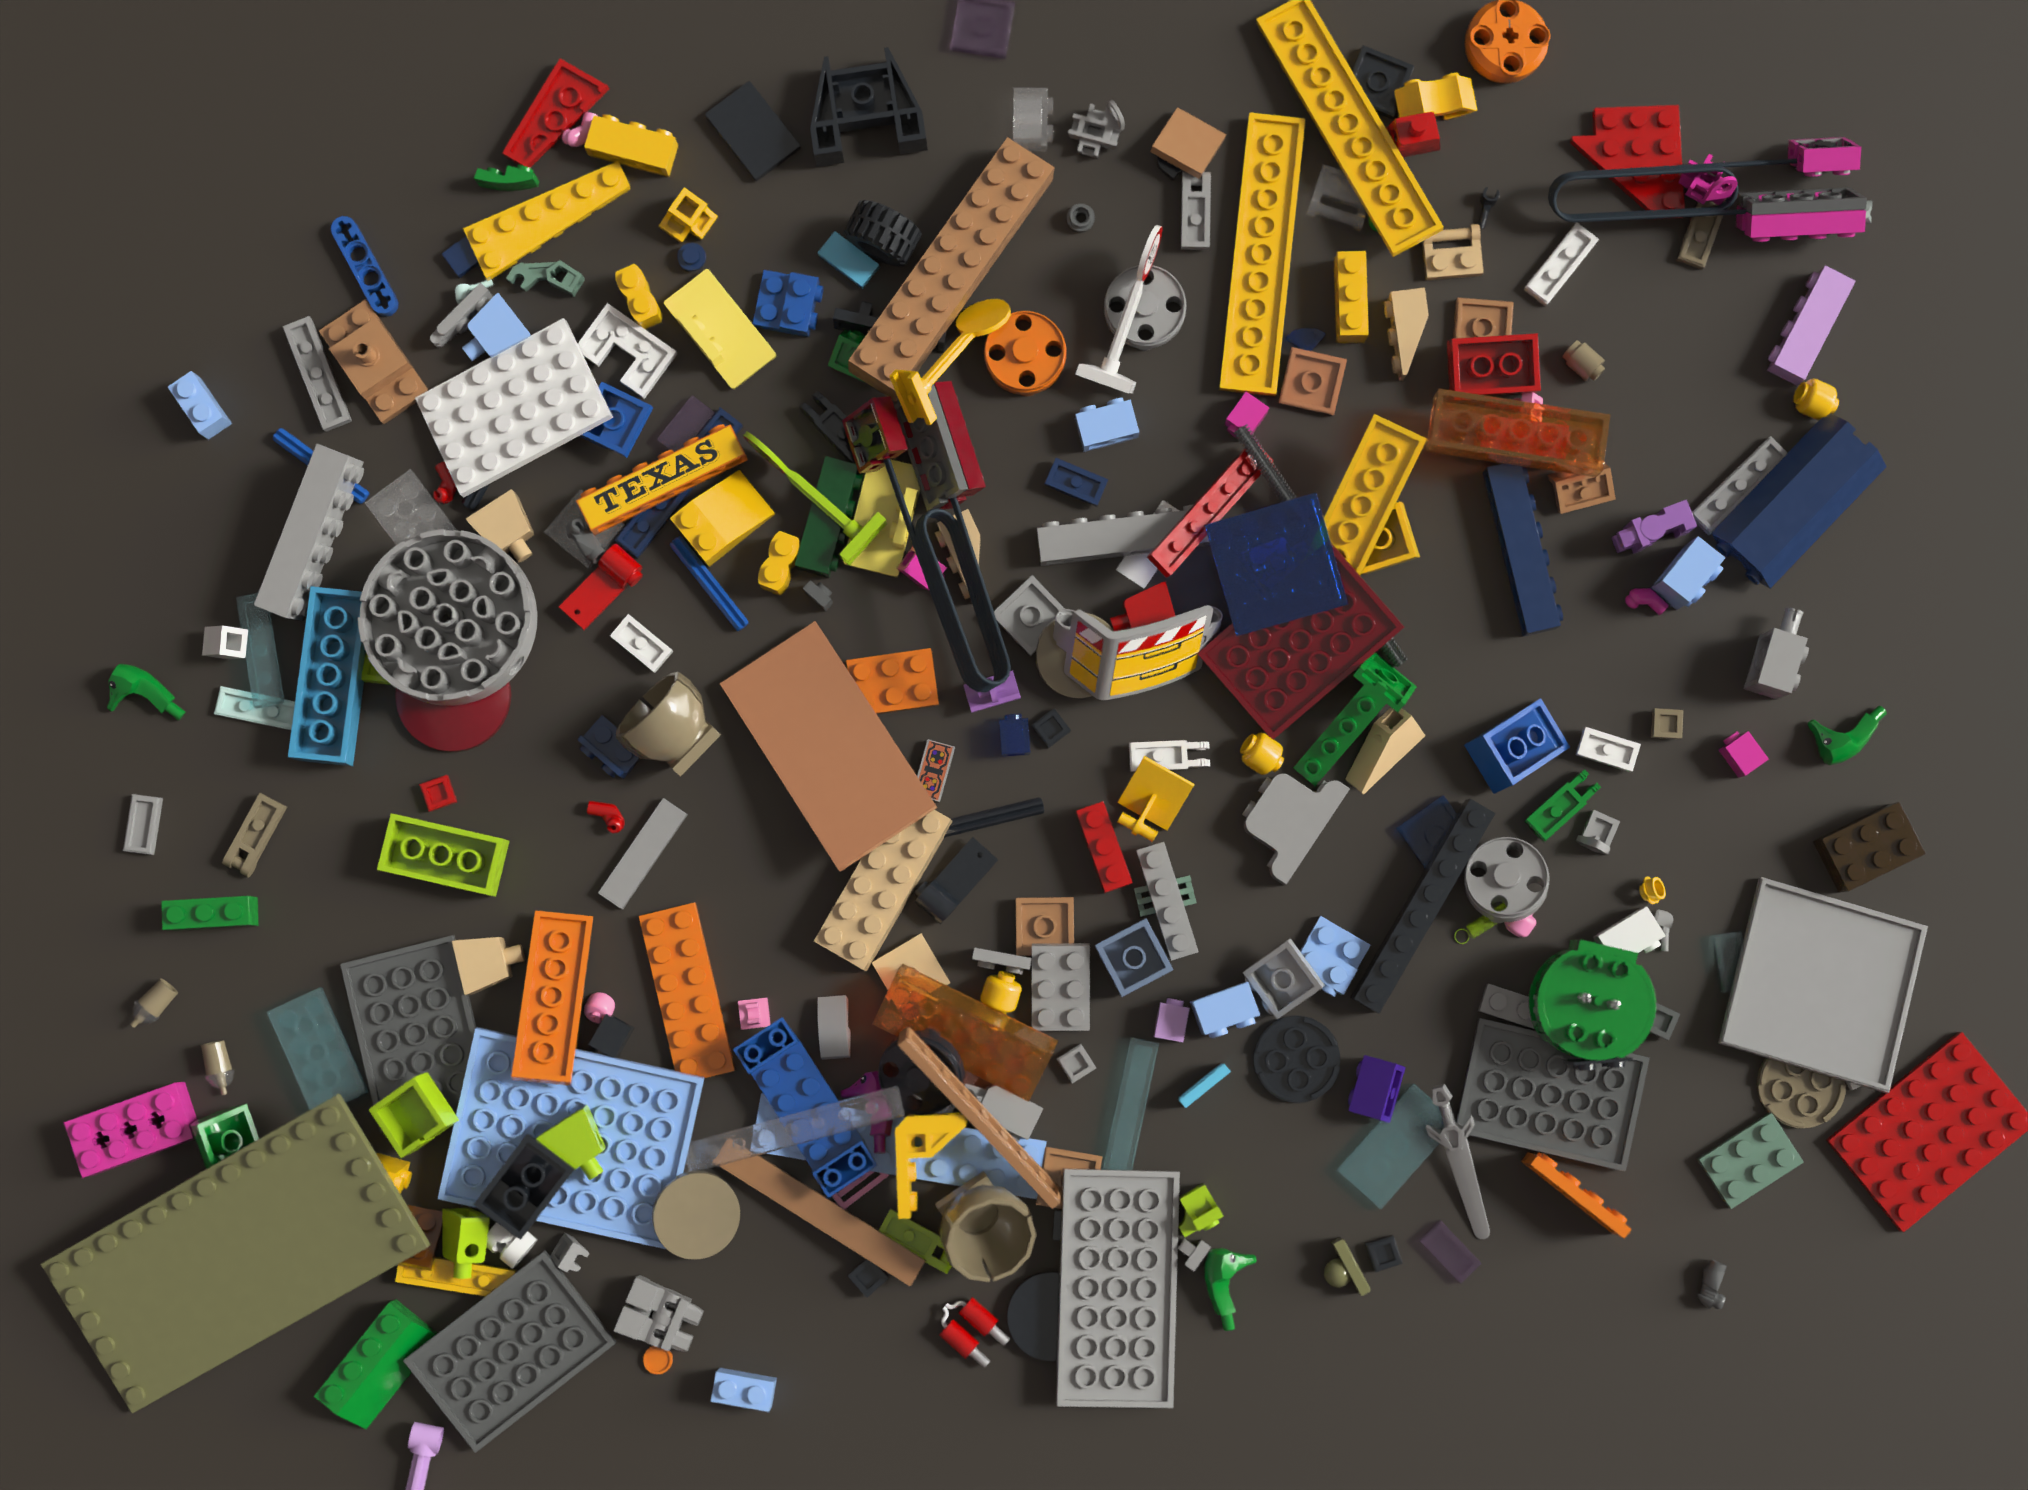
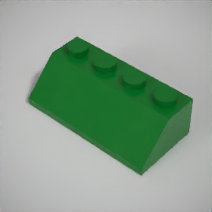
M397 1299L389 1302L314 1397L336 1415L367 1429L412 1373L403 1360L436 1335L437 1332Z

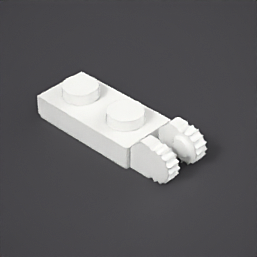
M1179 740L1129 743L1130 772L1136 771L1144 756L1169 770L1209 767L1210 760L1208 759L1188 760L1187 750L1203 751L1209 749V742Z

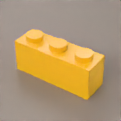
M604 114L602 117L593 116L584 148L589 156L611 162L619 161L622 165L669 177L678 143L669 131L657 129L654 132L647 130L640 123L630 122L628 125L619 122L616 117Z
M1366 251L1337 252L1334 259L1336 343H1365L1369 335Z

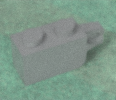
M968 1083L964 1084L1016 1141L1019 1142L1021 1137L1029 1139L1043 1110L1041 1106L996 1084L989 1085L986 1089Z

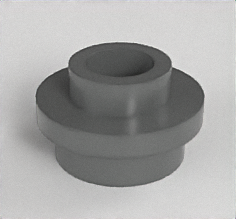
M1076 204L1069 209L1067 223L1072 230L1085 232L1094 224L1095 214L1090 206ZM1077 215H1084L1086 220L1082 223L1077 222L1075 219Z

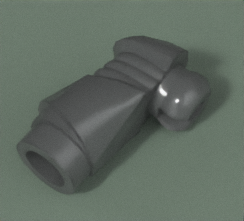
M573 519L567 524V537L574 539L584 558L591 560L594 564L599 562L606 551L591 530H586L584 521Z
M1710 1259L1708 1265L1703 1268V1284L1701 1285L1700 1293H1697V1297L1708 1309L1712 1306L1720 1310L1726 1298L1717 1292L1727 1266L1713 1259Z

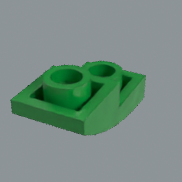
M517 165V168L508 166L505 176H503V172L491 167H487V170L477 168L474 177L480 187L500 191L527 190L539 185V180L535 173H533L534 171L523 165Z

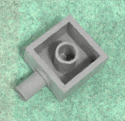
M1786 607L1780 629L1773 628L1759 636L1744 685L1745 690L1773 699H1779L1791 694L1792 691H1796L1801 675L1797 674L1800 663L1803 664L1809 652V647H1806L1808 638L1796 635L1804 612L1800 610L1795 612L1794 608Z

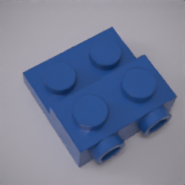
M764 270L753 319L754 327L809 337L810 329L815 330L818 313L814 312L816 302H821L823 295V286L820 285L819 278L790 272L789 275Z
M601 382L599 389L613 418L583 433L580 437L627 458L653 407Z

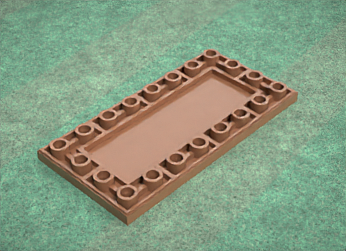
M816 621L720 683L840 872L937 808Z

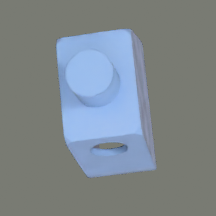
M497 293L467 324L468 329L475 338L464 345L462 349L472 361L485 351L493 358L527 339L531 334L500 294Z

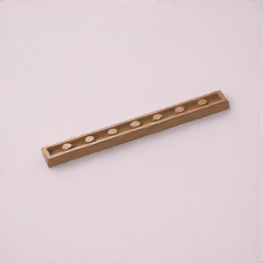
M907 1026L899 1034L898 1046L1052 1209L1060 1204V1187L910 1027L908 1028Z
M732 1138L727 1140L714 1162L909 1286L913 1284L926 1262L922 1257Z

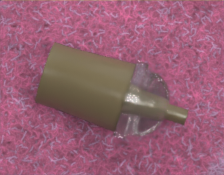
M160 978L152 988L134 1002L132 1015L135 1019L130 1025L135 1028L139 1023L148 1025L154 1021L156 1022L160 1018L161 1013L178 994L177 990L170 983Z
M218 1040L203 1044L201 1049L206 1072L205 1080L212 1087L220 1088L221 1095H226V1087L232 1083L235 1071L231 1066L225 1041Z

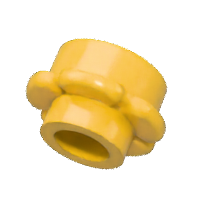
M1645 877L1643 879L1644 883L1639 888L1643 900L1648 901L1650 904H1655L1665 898V887L1658 877Z

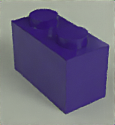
M1364 1055L1363 1060L1357 1066L1356 1076L1358 1079L1356 1086L1349 1095V1111L1390 1123L1406 1067Z

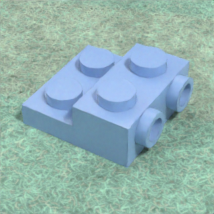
M1319 916L1300 952L1325 986L1321 990L1335 997L1337 993L1344 995L1370 944Z

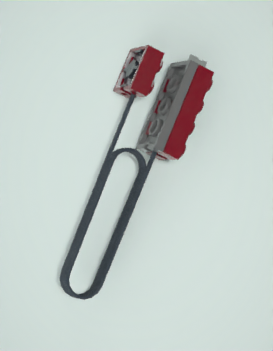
M952 381L935 382L931 386V391L927 394L937 416V419L931 425H926L924 418H917L913 423H909L900 402L893 405L891 396L871 398L842 420L858 472H876L886 466L911 542L959 673L969 688L977 692H988L1007 680L1011 667L959 506L966 501L965 496L975 495L984 489L986 485ZM906 450H908L927 512L916 522L915 529L890 460L898 457ZM945 509H953L956 519L953 517L951 513L945 511ZM928 518H935L941 521L950 534L993 666V681L985 678L975 664L927 533L926 523Z

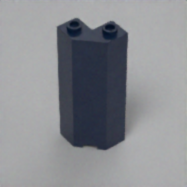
M1831 413L1821 418L1711 533L1717 543L1715 545L1716 549L1725 557L1731 555L1740 560L1747 571L1745 576L1755 585L1761 583L1771 589L1887 467L1878 449L1870 442L1866 445L1863 444L1853 434L1856 429L1848 421Z

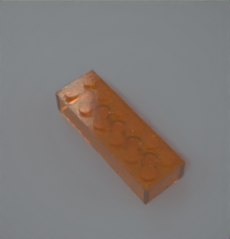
M1438 389L1433 398L1426 452L1597 477L1604 467L1611 415Z
M904 964L901 965L873 1021V1025L895 1036H899L900 1032L907 1026L913 1031H921L926 1028L936 1030L941 1037L950 1042L957 1050L962 1059L964 1070L1026 1101L1030 1100L1058 1043V1040L1002 1012L995 1011L985 1004Z

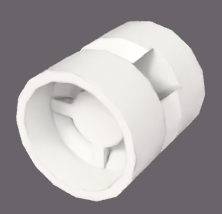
M496 1222L488 1232L486 1247L493 1253L500 1252V1259L513 1269L526 1256L538 1239L527 1231L520 1240Z

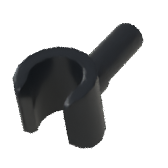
M1486 187L1480 197V202L1483 205L1478 223L1480 229L1485 227L1490 209L1495 206L1500 196L1499 190H1497L1494 198L1490 199L1486 196L1488 189Z

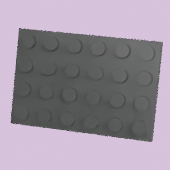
M455 935L340 964L373 1106L413 1077L428 1072L454 1113H457L474 1032L477 1027L469 995H464L452 944V941L456 940ZM378 1124L380 1133H383V1130Z
M1478 1018L1455 1123L1457 1122L1464 1126L1472 1116L1475 1125L1469 1134L1471 1136L1626 1172L1650 1058L1630 1053L1626 1057H1632L1633 1061H1625V1067L1607 1068L1602 1067L1601 1063L1595 1064L1596 1069H1573L1572 1065L1565 1064L1564 1060L1583 1058L1573 1057L1560 1052L1550 1045L1549 1042L1542 1041L1536 1031Z
M544 1250L403 1361L476 1453L616 1344V1340L560 1268L554 1264L550 1255Z

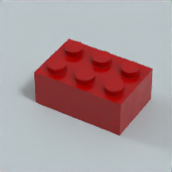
M1538 333L1455 338L1447 341L1450 398L1522 394L1524 392L1536 393L1541 391Z

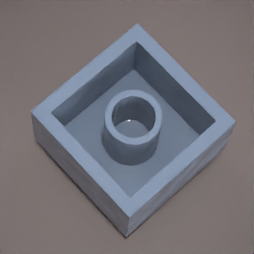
M1147 918L1094 946L1121 997L1173 971Z

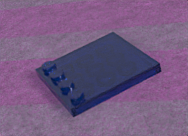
M1317 492L1205 525L1236 636L1349 604Z

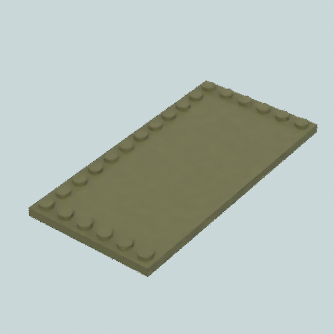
M340 1093L51 1257L43 1262L41 1266L131 1413H134L426 1249L430 1243Z

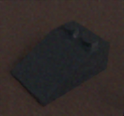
M527 1133L473 1205L521 1240L575 1168Z

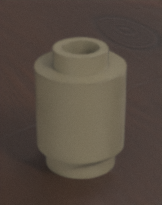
M1578 340L1562 356L1567 361L1566 365L1585 382L1590 378L1595 381L1605 370V367L1602 366L1605 360L1586 343L1582 344Z

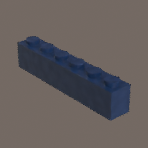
M1520 460L1487 467L1483 471V477L1522 636L1555 630L1561 626L1560 621H1563V612L1560 604L1556 605L1553 594L1556 593V584L1554 578L1549 577L1547 566H1549L1550 561L1547 550H1542L1540 539L1543 538L1541 524L1539 521L1535 522L1533 511H1536L1534 496L1528 493L1526 484L1529 483L1527 468L1522 467Z

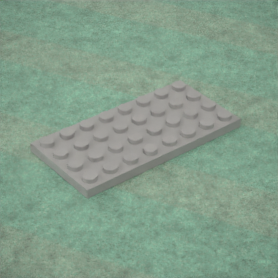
M1063 1168L1056 1406L1173 1408L1179 1171Z

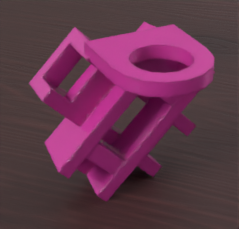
M1709 154L1703 164L1713 163L1710 161L1713 156ZM1690 160V161L1688 162V165H1690V164H1698V163H1696V162ZM1712 171L1710 172L1711 174L1707 172L1682 173L1679 184L1688 188L1685 195L1703 205L1709 200L1720 205L1726 198L1731 197L1738 185L1736 178L1733 176L1721 177L1723 172Z

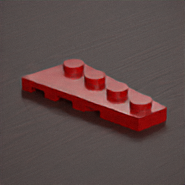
M559 59L502 152L504 157L518 165L531 168L562 137L563 132L570 129L609 90L608 85L566 61Z

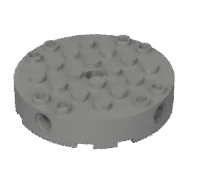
M431 530L420 533L419 536L406 542L402 541L386 553L376 564L364 585L360 597L362 602L360 618H358L360 639L369 656V661L376 671L391 685L413 698L430 704L445 706L463 705L476 702L497 692L522 668L535 640L537 605L531 584L525 573L496 544L482 536L463 530ZM452 611V620L443 623L444 615Z

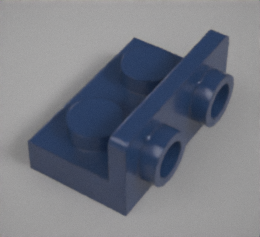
M601 715L584 736L580 735L577 739L583 744L579 749L592 760L597 756L604 763L601 768L612 778L618 775L624 779L641 759L622 746L615 737L617 727Z

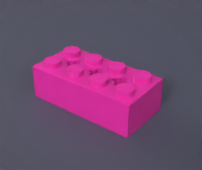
M177 1082L64 1122L81 1176L84 1178L195 1140L191 1124L197 1121V1117L185 1082ZM163 1115L165 1122L159 1124L158 1117ZM133 1125H136L137 1132H133L134 1134H132L131 1127ZM104 1135L109 1136V1142L104 1143Z

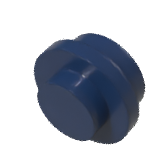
M687 243L679 249L677 258L683 269L697 271L705 264L706 254L699 244Z

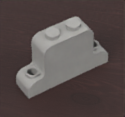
M1278 774L1273 779L1267 777L1258 789L1262 795L1256 803L1251 800L1242 815L1246 817L1244 821L1246 833L1274 851V855L1267 864L1273 879L1282 885L1288 883L1350 788L1336 780L1330 782L1323 780L1316 792H1313L1287 774Z

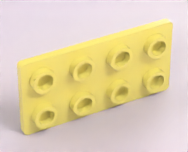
M705 269L664 301L667 309L731 389H736L776 357L774 350L709 269Z
M891 460L911 521H913L920 493V487L912 464ZM886 466L876 472H867L865 474L854 520L863 527L879 512L886 518L887 525L850 566L898 577L900 571L896 568L903 560L909 533Z

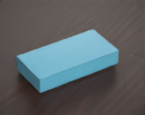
M834 231L818 252V256L862 289L880 268L878 263L836 231Z
M1220 1063L1178 1097L1179 1102L1184 1108H1187L1231 1071L1224 1063Z

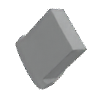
M1592 810L1581 835H1578L1576 842L1589 850L1608 855L1610 844L1620 821Z

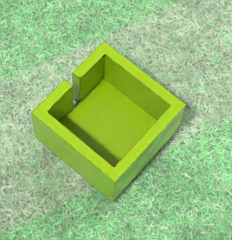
M428 1072L413 1077L369 1109L400 1158L417 1151L434 1139L435 1136L459 1121Z

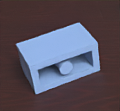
M192 371L168 386V389L197 431L208 440L232 424L202 379Z
M1117 398L1108 401L1107 406L1096 408V405H1090L1079 409L1080 413L1075 414V422L1083 452L1132 440L1139 436V429L1131 400L1124 401L1123 398Z
M719 1368L715 1376L711 1402L769 1412L773 1403L777 1378Z

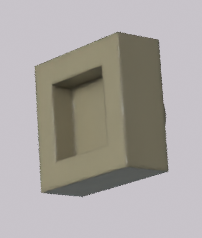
M1652 709L1651 738L1682 739L1683 710Z

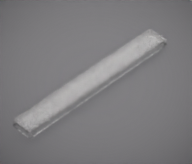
M890 1087L690 1142L687 1155L689 1172L706 1170L905 1116L899 1087Z

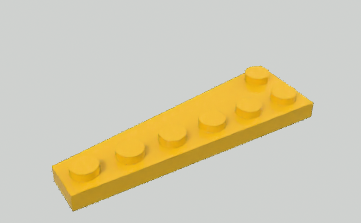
M616 161L465 227L463 230L487 281L518 263L517 261L528 253L538 250L542 244L553 237H558L564 233L565 229L576 222H581L590 216L592 212L601 209L631 188L619 161Z

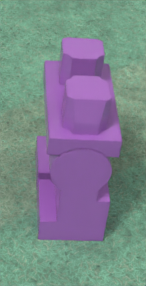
M1686 499L1665 507L1656 515H1649L1643 520L1640 517L1631 520L1623 527L1624 530L1617 532V535L1612 537V541L1617 553L1632 549L1633 554L1651 546L1666 534L1673 532L1675 538L1684 536L1697 527V524Z

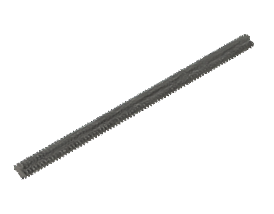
M1248 424L1242 426L1234 432V435L1237 434V440H1241L1239 443H1243L1241 446H1245L1243 449H1247L1246 452H1249L1248 455H1251L1250 458H1253L1252 461H1255L1254 464H1257L1256 467H1259L1258 470H1261L1260 473H1263L1262 476H1265L1266 482L1270 481L1268 485L1272 484L1270 488L1274 487L1272 491L1276 490L1274 494L1278 493L1276 497L1280 496L1278 499H1281L1280 502H1283L1282 505H1285L1284 508H1287L1288 514H1292L1290 517L1294 516L1292 520L1296 519L1294 523L1298 522L1296 526L1300 525L1298 529H1301L1302 535L1306 534L1304 537H1308L1306 540H1310L1309 544L1312 543L1319 528H1315L1317 525H1313L1315 522H1311L1313 519H1309L1311 516H1307L1309 513H1305L1307 510H1304L1303 504H1300L1290 486L1287 487L1288 483L1285 484L1286 480L1283 481L1284 477L1281 478L1282 474L1279 475L1280 471L1277 472L1278 468L1275 469L1276 465L1273 466L1274 462L1271 463L1272 459L1269 460L1270 456L1267 457L1268 453L1265 454L1264 448L1260 449L1262 445L1258 446L1260 442L1256 443L1258 439L1254 440L1256 436L1252 437L1254 433L1250 434L1252 430L1248 431L1250 427L1246 428ZM1390 639L1381 649L1385 648L1383 652L1387 651L1385 655L1389 654L1387 658L1391 657L1389 661L1393 660L1391 664L1395 663L1393 667H1399L1407 660V657H1405L1399 645L1396 646L1397 642L1394 643L1395 639Z

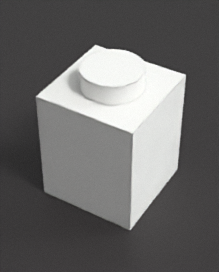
M228 626L205 627L202 655L223 659L245 658L248 630Z

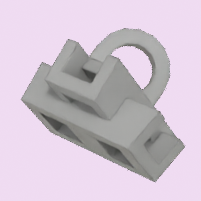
M1112 99L1107 102L1105 112L1095 110V105L1090 104L1087 117L1073 114L1074 121L1068 134L1070 138L1080 141L1077 153L1098 158L1101 147L1115 150L1119 133L1124 130L1125 121L1120 109ZM1090 125H1091V126H1095V127L1101 128V130L1096 129V128H1092V127H1089V126H1090ZM1084 146L1095 149V151L1084 148Z

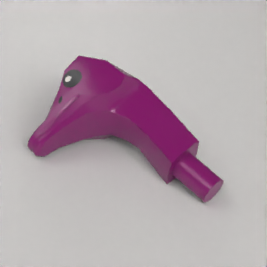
M878 1071L865 1073L851 1087L841 1090L840 1096L842 1098H865L870 1101L873 1109L870 1135L874 1137V1153L884 1154L885 1137L891 1136L894 1105L887 1099L880 1087Z

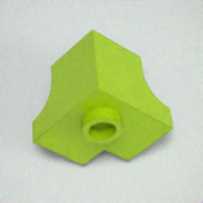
M1204 1183L1179 1197L1184 1207V1218L1178 1224V1227L1184 1237L1197 1230L1204 1229V1231H1207L1220 1223L1218 1219L1222 1218L1223 1214Z

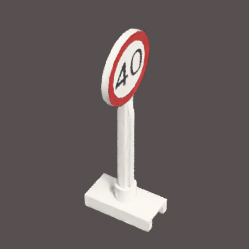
M1154 226L1147 240L1139 263L1137 280L1130 290L1108 356L1104 357L1101 367L1079 364L1075 375L1128 394L1133 393L1136 382L1117 374L1120 365L1119 358L1142 295L1143 282L1149 274L1159 248L1163 230L1161 226Z

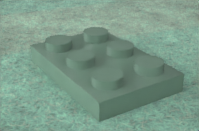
M1772 1113L1765 1114L1697 1158L1729 1209L1739 1205L1804 1163Z

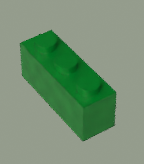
M236 896L162 901V930L177 931L259 926L258 897Z

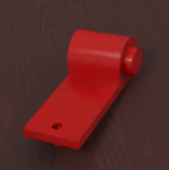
M614 544L600 558L598 567L559 606V609L581 629L585 630L629 585L633 587L639 582L643 576L641 573L643 567L618 544Z

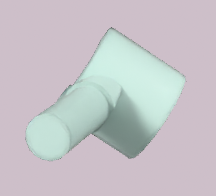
M492 280L480 282L486 288L493 285ZM479 283L458 285L455 288L456 302L460 304Z

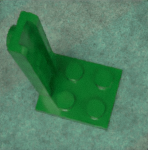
M1376 652L1362 663L1353 675L1363 684L1362 688L1293 767L1314 786L1319 783L1386 704L1398 713L1417 688L1416 685Z

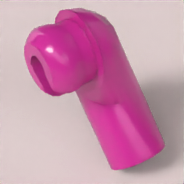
M1634 588L1629 591V595L1625 598V602L1630 608L1636 609L1640 604L1648 605L1658 615H1661L1669 607L1650 588Z

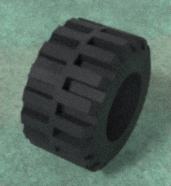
M860 200L843 231L846 238L867 255L886 264L902 267L907 265L922 236L918 227L907 217L890 207L869 200Z

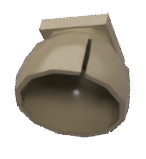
M673 672L658 681L642 696L654 709L651 710L639 699L623 718L616 730L615 737L625 749L640 759L666 761L681 777L721 734L705 720L702 695L693 683L680 672Z
M984 1171L935 1203L943 1216L939 1232L947 1261L969 1280L990 1282V1277L993 1281L999 1280L1015 1273L1030 1257L1036 1233L1029 1208L1006 1188L994 1186ZM983 1263L985 1264L990 1277L986 1273Z

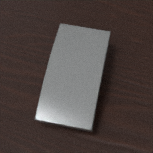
M846 995L818 997V1033L822 1060L850 1058L851 1030L848 1027V998Z

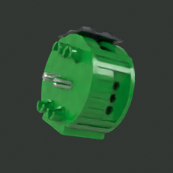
M1570 940L1568 950H1561L1552 955L1535 974L1528 997L1529 1014L1533 1027L1542 1041L1549 1042L1550 1045L1562 1053L1583 1058L1564 1060V1063L1572 1065L1573 1069L1592 1070L1596 1069L1595 1064L1601 1063L1602 1067L1607 1068L1625 1067V1061H1633L1632 1057L1626 1056L1636 1050L1648 1036L1655 1019L1656 996L1647 972L1641 965L1636 964L1637 952L1584 940Z

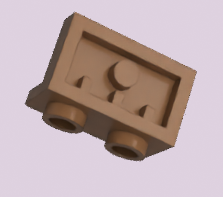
M1599 459L1587 460L1583 462L1582 466L1574 468L1570 466L1556 469L1555 473L1548 475V479L1554 487L1557 510L1560 514L1616 500L1611 468Z

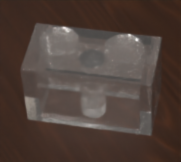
M1014 88L1013 141L1028 151H1047V142H1053V125H1047V115H1053V97H1048V88Z

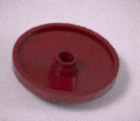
M509 681L504 687L486 698L454 706L423 702L396 688V706L402 723L418 741L440 751L461 752L484 744L501 728L510 708L511 686Z

